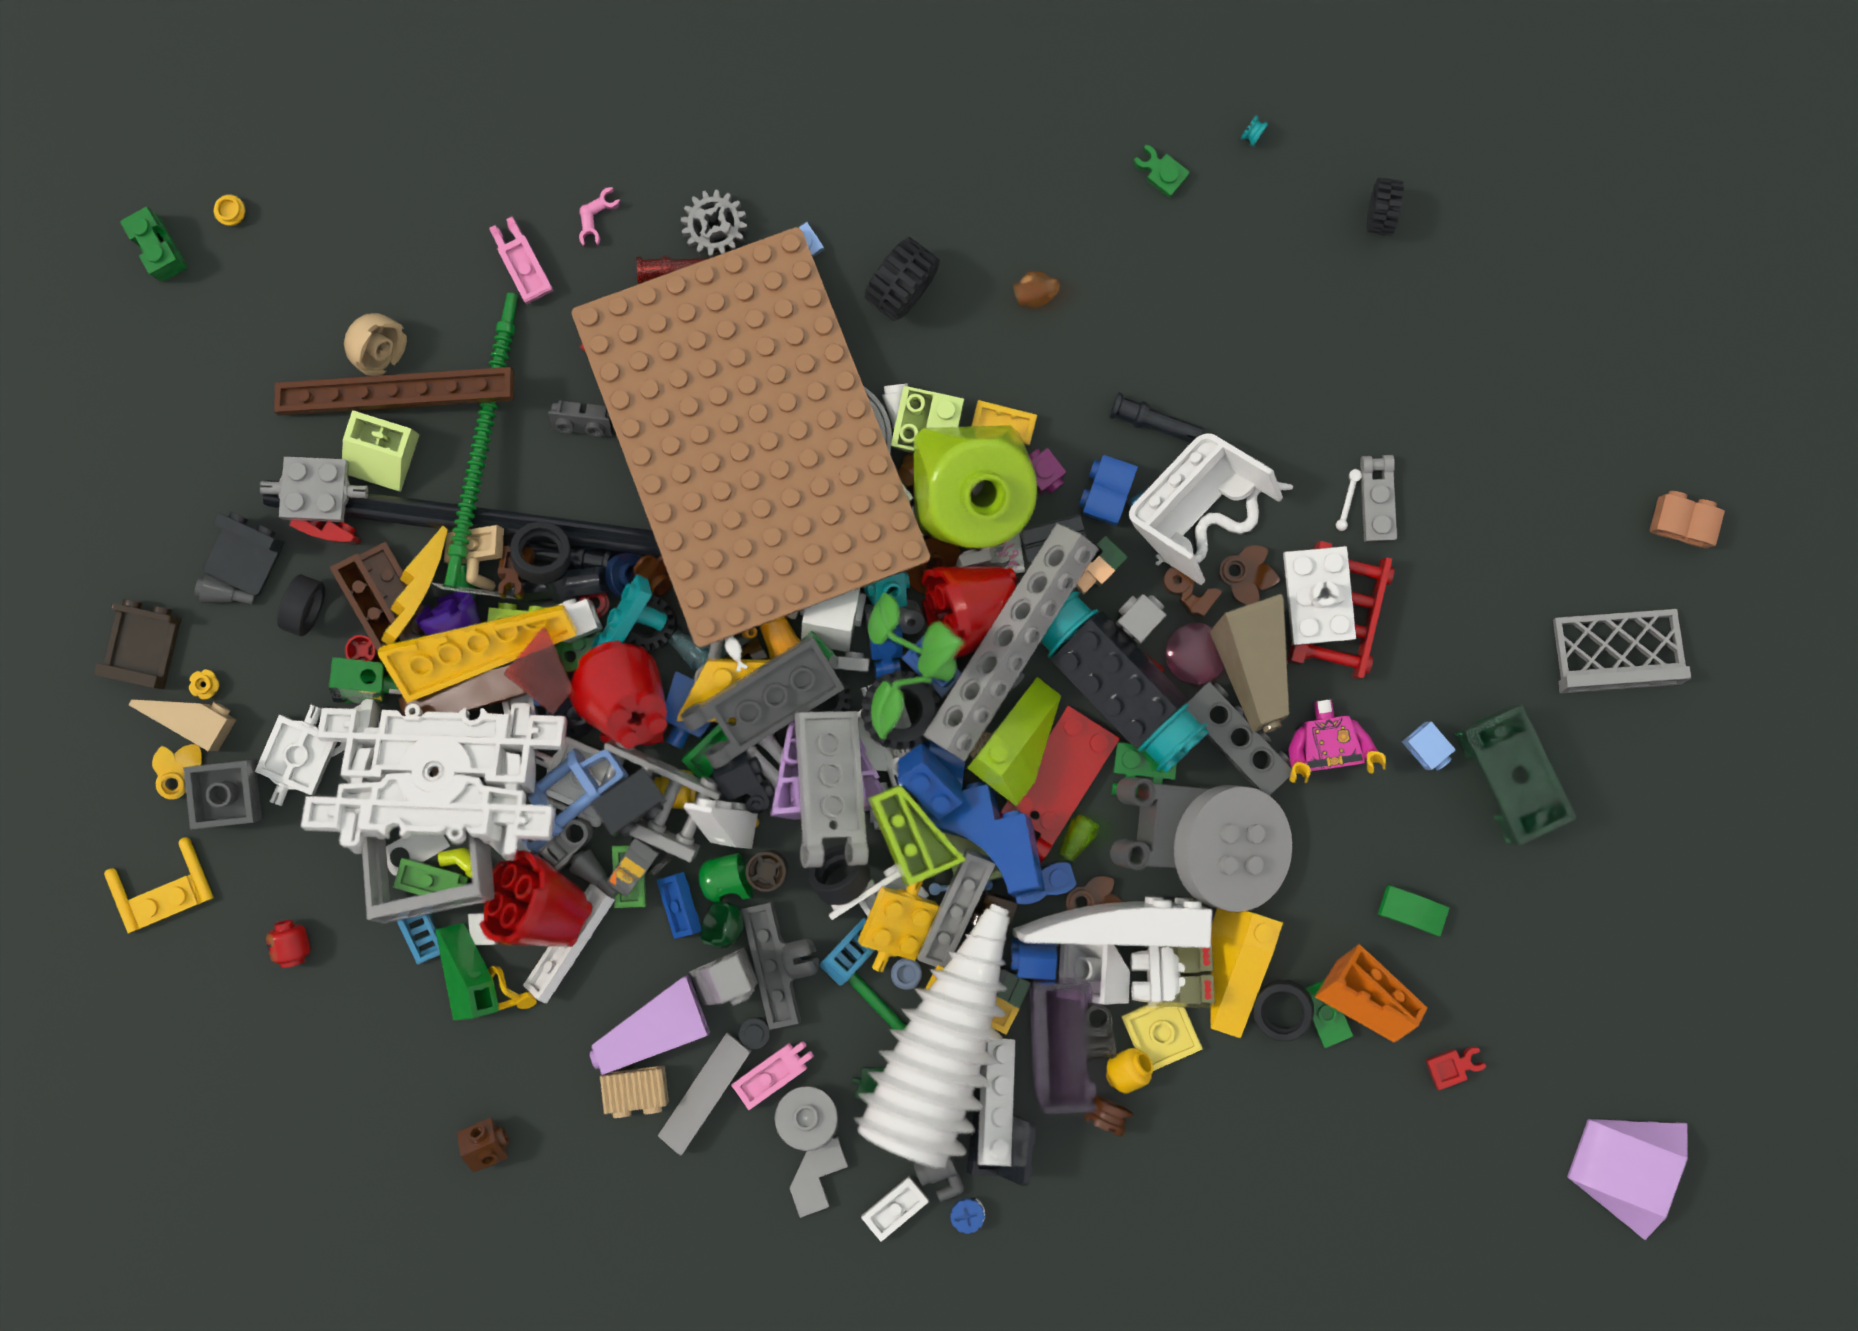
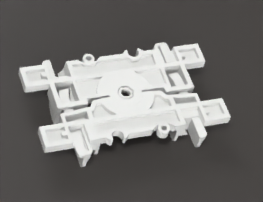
M373 699L363 700L360 712L357 709L322 708L317 738L320 741L346 742L341 776L349 784H339L337 798L306 796L301 827L304 830L341 832L340 844L343 847H348L355 854L362 853L365 836L377 837L379 840L389 839V833L394 827L401 828L399 835L404 840L411 835L444 836L447 833L448 838L455 844L464 842L466 839L465 831H468L473 837H479L485 844H490L491 841L500 842L502 827H506L503 854L508 860H515L518 839H552L555 817L554 807L525 805L526 792L534 793L536 752L533 749L564 750L567 719L565 716L531 715V707L528 703H514L511 706L510 715L488 714L481 708V714L476 720H469L470 712L466 708H463L458 713L426 712L423 714L418 705L410 704L405 709L406 716H402L397 710H382L380 726L378 728L380 706ZM507 752H518V753H522V757H521L520 755H518V754H512V753H507ZM432 768H439V774L437 776H429V772ZM479 777H485L484 781L489 785V787L484 786L483 782L480 780Z

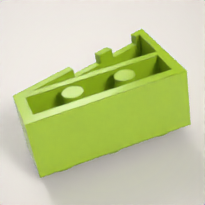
M901 785L894 786L867 798L904 885L910 886L966 861L962 854L954 848L947 840V837L931 822Z

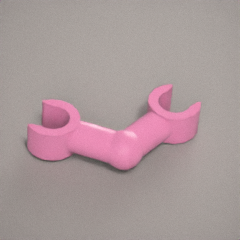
M611 187L605 188L598 199L581 206L579 210L583 229L579 239L583 247H585L584 239L588 234L595 236L597 246L600 243L599 234L594 227L593 215L605 208L616 209L621 203L620 200L612 203L605 201L606 196L614 192Z

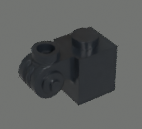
M748 750L739 754L724 766L713 768L714 780L727 802L744 795L746 809L751 813H762L769 807L770 799L775 796V789L769 779L763 781L760 775L763 773L760 761L756 756L751 757Z

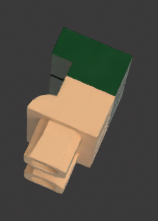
M1106 536L1096 545L1098 548L1097 552L1100 555L1093 562L1089 563L1075 585L1083 595L1094 583L1100 587L1127 559V556Z

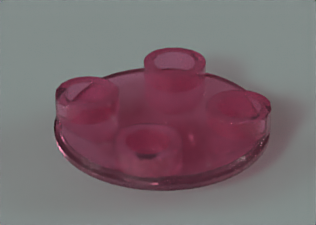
M1201 623L1187 624L1176 630L1170 637L1166 647L1167 666L1180 680L1190 684H1203L1213 680L1222 672L1224 665L1211 637V626Z

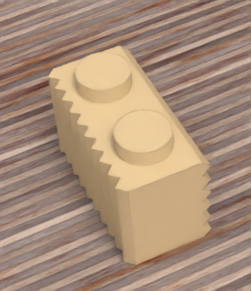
M665 1065L609 1072L600 1076L604 1114L612 1113L613 1118L627 1117L631 1115V1111L643 1109L644 1114L658 1113L662 1111V1107L669 1103Z

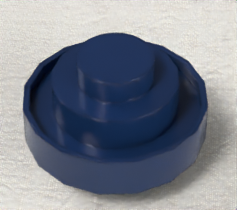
M621 553L613 556L605 568L607 587L619 598H621L625 586L631 584L635 578L634 567L640 557L634 553Z

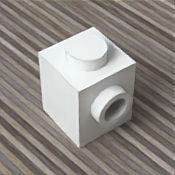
M571 599L559 604H564L577 628V635L563 642L571 643L603 630L591 600L584 599L577 602L576 599Z

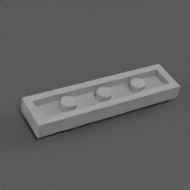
M969 849L965 850L963 857L966 861L959 863L919 951L918 961L935 967L939 965L943 968L951 961L952 957L948 952H955L996 865L990 857Z

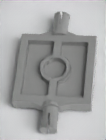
M284 457L280 481H261L260 493L279 495V518L282 520L344 522L345 506L349 497L367 499L368 486L350 485L348 480L349 462L346 459Z

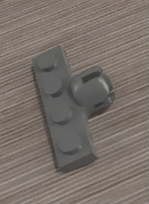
M773 901L743 908L741 911L769 1030L799 1024L801 1018L793 981L798 978L812 976L819 970L818 957L802 960L803 956L816 952V947L809 939L789 943L784 942Z

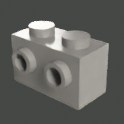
M1142 594L1138 599L1132 596L1118 610L1122 616L1115 624L1135 645H1138L1166 616L1162 611L1164 605L1153 595L1146 597Z

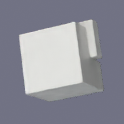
M859 588L800 610V615L803 616L801 640L809 632L813 631L830 649L849 652L854 625L861 626L866 594L860 593Z

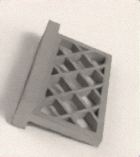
M1677 609L1553 619L1561 680L1558 681L1560 694L1682 685L1691 679L1690 666L1685 664ZM1657 618H1669L1671 631L1666 637L1651 626ZM1643 619H1651V620L1649 621V623H1647V622L1644 621ZM1628 620H1634L1644 628L1635 639L1621 629ZM1614 621H1621L1618 626L1614 623ZM1603 622L1613 630L1605 641L1590 631L1596 623ZM1591 623L1588 627H1585V626L1583 625V624ZM1562 625H1574L1583 633L1573 644L1564 636ZM1647 631L1661 641L1653 653L1638 642ZM1616 633L1631 644L1622 655L1608 645ZM1585 636H1588L1600 646L1592 657L1577 647ZM1565 645H1566L1568 648H1570L1567 653H1566ZM1666 645L1674 652L1676 663L1666 664L1656 654ZM1633 647L1648 657L1642 666H1635L1625 658ZM1603 649L1617 659L1612 668H1604L1595 661ZM1572 652H1575L1587 662L1581 670L1569 671L1567 658ZM1651 661H1653L1656 665H1648V664H1649ZM1620 663H1622V664H1623L1624 666H1626V667H1618V666L1620 665ZM1590 665L1595 668L1587 670Z

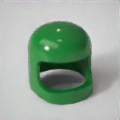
M740 853L709 859L700 867L699 885L706 899L719 903L723 902L724 895L730 893L739 895L742 900L753 898L754 890L747 880L746 865Z

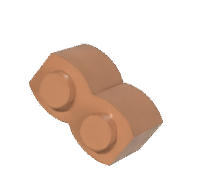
M1669 491V494L1658 497L1649 532L1697 547L1708 549L1716 546L1725 513L1724 510L1717 508V503L1704 499L1698 500L1697 503L1687 499V494L1678 491Z

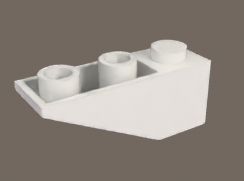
M698 798L697 804H684L685 810L710 843L752 849L758 814L749 812L746 809V804Z

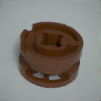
M1093 1095L1092 1101L1095 1104L1092 1105L1091 1110L1086 1111L1084 1119L1088 1122L1093 1120L1094 1126L1123 1137L1126 1132L1125 1124L1127 1120L1125 1118H1132L1133 1112L1111 1100Z

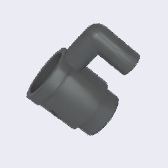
M952 1155L949 1156L945 1168L913 1162L922 1186L948 1179L950 1185L936 1191L940 1202L964 1192V1185Z

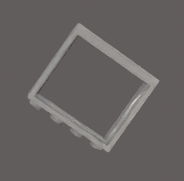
M469 833L473 884L390 902L385 839L379 840L377 837L365 836L362 857L367 920L385 924L494 900L490 844H485L479 837H473Z

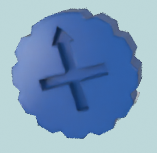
M965 1198L964 1200H958L957 1204L953 1205L951 1223L957 1228V1231L970 1234L982 1227L985 1219V1209L980 1200L977 1198L972 1200Z

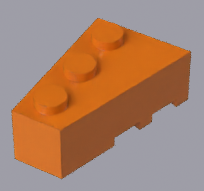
M1360 944L1336 961L1315 998L1394 1043L1418 1027L1428 1008Z

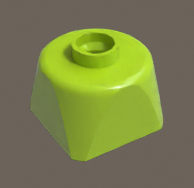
M1011 425L923 428L914 437V516L923 535L958 546L988 548L1009 541L1026 526L1036 505L1037 481L1025 445L1019 433ZM984 480L982 490L977 495L970 497V491L973 486L979 481Z

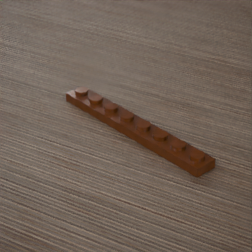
M511 367L279 382L275 383L274 412L282 416L514 400L515 371Z

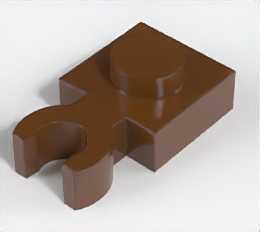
M503 546L502 558H500L497 572L500 579L503 580L499 583L498 592L501 598L506 599L507 591L511 588H516L515 595L517 599H522L524 588L521 580L525 579L521 578L514 570L511 560V546ZM523 547V559L525 562L533 565L535 559L533 547Z

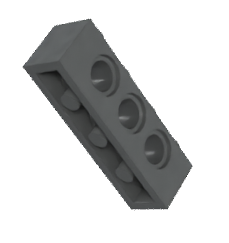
M1206 682L1188 699L1186 703L1190 706L1187 710L1201 724L1207 722L1208 725L1205 728L1209 733L1206 737L1255 789L1263 791L1270 796L1290 777L1292 769L1289 757L1281 750L1277 753L1268 744L1271 739L1263 730L1252 732L1243 709L1239 705L1233 707L1226 700L1229 695L1217 682L1214 685ZM1215 706L1221 707L1225 712V719L1220 724L1214 723L1210 718V711ZM1235 729H1241L1246 734V741L1240 747L1236 746L1231 740L1232 732ZM1258 751L1263 752L1267 757V764L1262 769L1256 768L1252 761L1254 754Z

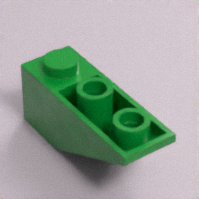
M460 923L435 929L453 1021L471 1019L498 1012L499 1006L494 981L465 924Z

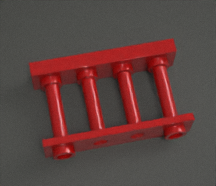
M1319 541L1315 544L1314 549L1332 548V544ZM1388 557L1380 560L1379 567L1348 559L1349 572L1376 579L1372 596L1351 591L1353 605L1369 608L1365 626L1355 624L1356 637L1361 638L1358 655L1315 646L1313 643L1292 645L1291 642L1287 662L1300 665L1304 663L1305 659L1309 660L1310 657L1353 667L1352 678L1363 679L1365 674L1370 673L1373 656L1369 655L1386 585L1391 584L1395 568L1391 567L1392 558Z

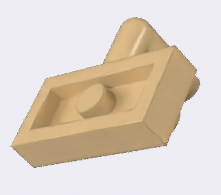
M493 525L469 529L472 533L470 536H467L470 543L465 545L468 548L467 557L462 559V564H466V581L483 590L493 591L495 582L479 574V561L502 558L504 528ZM454 532L447 533L445 539L444 563L449 564L450 556L447 554L450 544H453L450 538L455 536Z

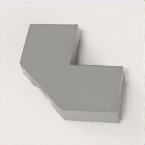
M838 1136L831 1138L824 1146L818 1149L806 1151L791 1183L790 1191L800 1218L830 1206L820 1177L848 1167Z

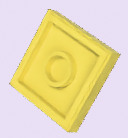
M1148 1004L1121 1015L1134 1048L1145 1052L1149 1056L1153 1064V1071L1202 1050L1185 1007H1148Z

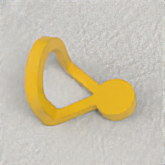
M491 966L488 969L492 979L495 974L498 975L502 992L511 998V1000L498 1003L499 1010L517 1005L519 1009H528L536 1004L537 1000L530 992L519 995L507 988L504 973L500 967Z

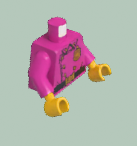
M1332 699L1314 702L1316 720L1302 722V727L1296 730L1288 748L1292 768L1290 781L1292 783H1295L1296 774L1303 775L1305 778L1304 782L1307 783L1311 771L1364 764V759L1367 760V771L1369 773H1374L1373 763L1375 762L1380 763L1384 770L1386 768L1385 755L1378 752L1371 737L1357 721L1351 720L1350 716L1334 717Z

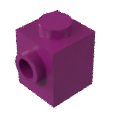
M1048 448L1042 453L1037 449L1029 455L1035 471L1039 495L1045 491L1051 494L1064 484L1062 479L1065 477L1066 471Z

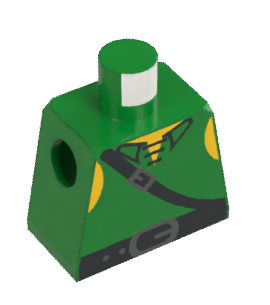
M332 657L329 689L334 703L361 704L365 699H373L377 704H383L385 693L401 694L391 675H386L383 663Z

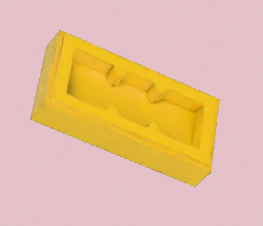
M978 400L972 426L1011 425L1019 433L1024 445L1029 446L1037 415Z

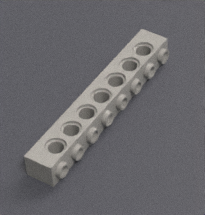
M1058 523L1055 525L924 733L925 737L963 761L967 759L1096 554L1098 548L1081 534Z

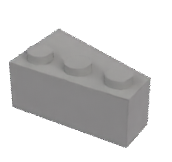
M745 947L689 971L703 1006L721 1004L729 1000L732 1005L748 999L752 992L755 991L754 987L758 983L756 972Z

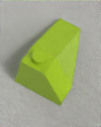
M1036 677L967 767L1015 806L1020 803L1036 781L1061 698L1058 692L1038 677Z

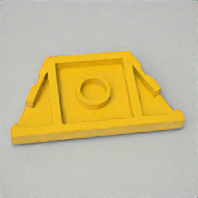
M708 658L684 705L678 712L677 721H683L681 714L689 707L706 701L770 660L741 659V662L747 665V669L741 667V670L737 672L738 663L734 659ZM714 717V718H712L711 720H709L708 722H717V721H716V719H715V717ZM735 717L728 719V722L735 723L736 721Z

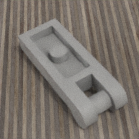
M1383 455L1382 458L1372 459V456H1361L1364 542L1397 540L1394 456ZM1382 470V479L1373 480L1372 472Z

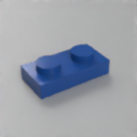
M681 872L656 880L673 938L677 939L701 932L699 916L695 910L685 873Z

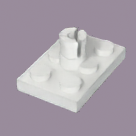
M1347 546L1284 552L1292 645L1356 639Z

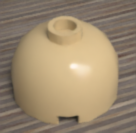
M370 313L359 317L350 325L345 335L344 349L347 358L365 375H383L386 373L383 369L390 362L395 366L405 351L407 336L402 332L403 326L394 319L379 313Z

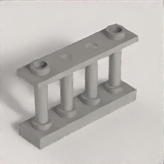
M614 740L608 741L604 749L614 753L622 765L625 759L641 765L650 777H652L653 772H656L670 779L664 793V797L667 800L662 804L664 810L654 816L653 819H650L649 822L644 819L637 821L638 828L629 835L691 862L700 849V845L694 843L695 839L693 838L697 824L689 815L682 832H678L676 835L666 830L665 822L682 785L699 792L694 804H697L698 798L709 800L711 797L718 801L723 796L716 781L705 776L700 779L636 750L634 747L626 749ZM611 764L608 766L600 787L616 775ZM592 805L581 812L602 822Z

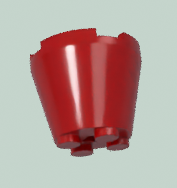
M1002 566L936 567L923 573L921 582L923 585H926V599L921 601L928 629L934 623H942L964 642L954 654V659L964 657L979 648L1016 589L1017 578L1012 568L1005 569Z
M620 640L611 641L596 646L578 661L579 666L571 682H568V696L577 714L583 720L626 749L643 744L666 729L667 709L660 670L656 661L644 647L623 644Z
M517 850L515 860H508L506 862L501 860L492 870L495 899L481 902L485 904L484 920L479 924L484 936L491 941L503 945L572 947L575 945L585 919L592 912V903L587 901L584 891L540 856L528 851Z

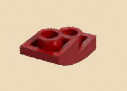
M292 520L289 524L301 532L328 542L356 545L360 544L362 540L354 535L357 529L346 522H339L338 524L327 522L323 529L321 528L324 523L321 521Z

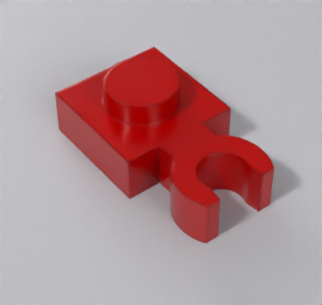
M1476 1046L1468 1047L1461 1056L1458 1055L1457 1050L1452 1049L1425 1059L1436 1089L1441 1090L1468 1080L1465 1073L1466 1070L1470 1069L1476 1072L1483 1070L1486 1067L1485 1063H1471V1056L1480 1052V1049Z

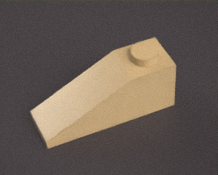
M131 700L129 706L207 751H219L237 720L228 715L230 712L228 708L217 702H213L211 705Z

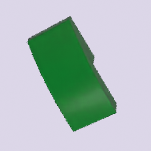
M1387 885L1378 915L1440 937L1449 907Z

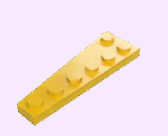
M564 604L385 645L379 648L377 654L405 701L409 703L577 635V628Z

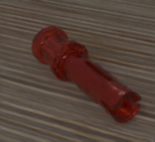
M663 255L661 259H642L641 256L636 257L638 284L710 258L671 260V257Z

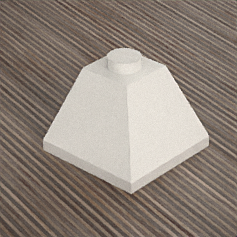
M1061 943L1058 997L1099 1004L1129 1003L1130 971L1115 945Z

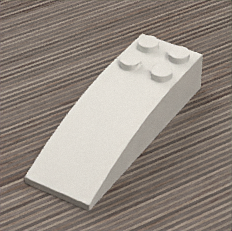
M1145 896V902L1104 903L1045 916L1013 928L1012 935L1023 942L1210 947L1212 910L1202 906V901H1194L1193 898L1175 897V902H1172L1171 900H1163V897Z

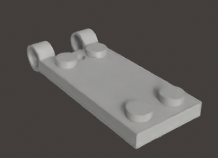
M858 711L798 712L795 714L803 839L800 851L802 865L804 868L822 866L824 860L822 839L847 838L845 845L847 864L849 866L865 865L868 861V846L866 842ZM830 821L835 822L836 828L834 830L829 827Z

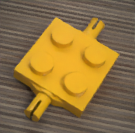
M925 879L907 886L906 889L894 890L881 886L858 938L861 946L878 951L872 965L874 970L884 972L891 956L916 960L939 909L936 901L922 898L918 894Z

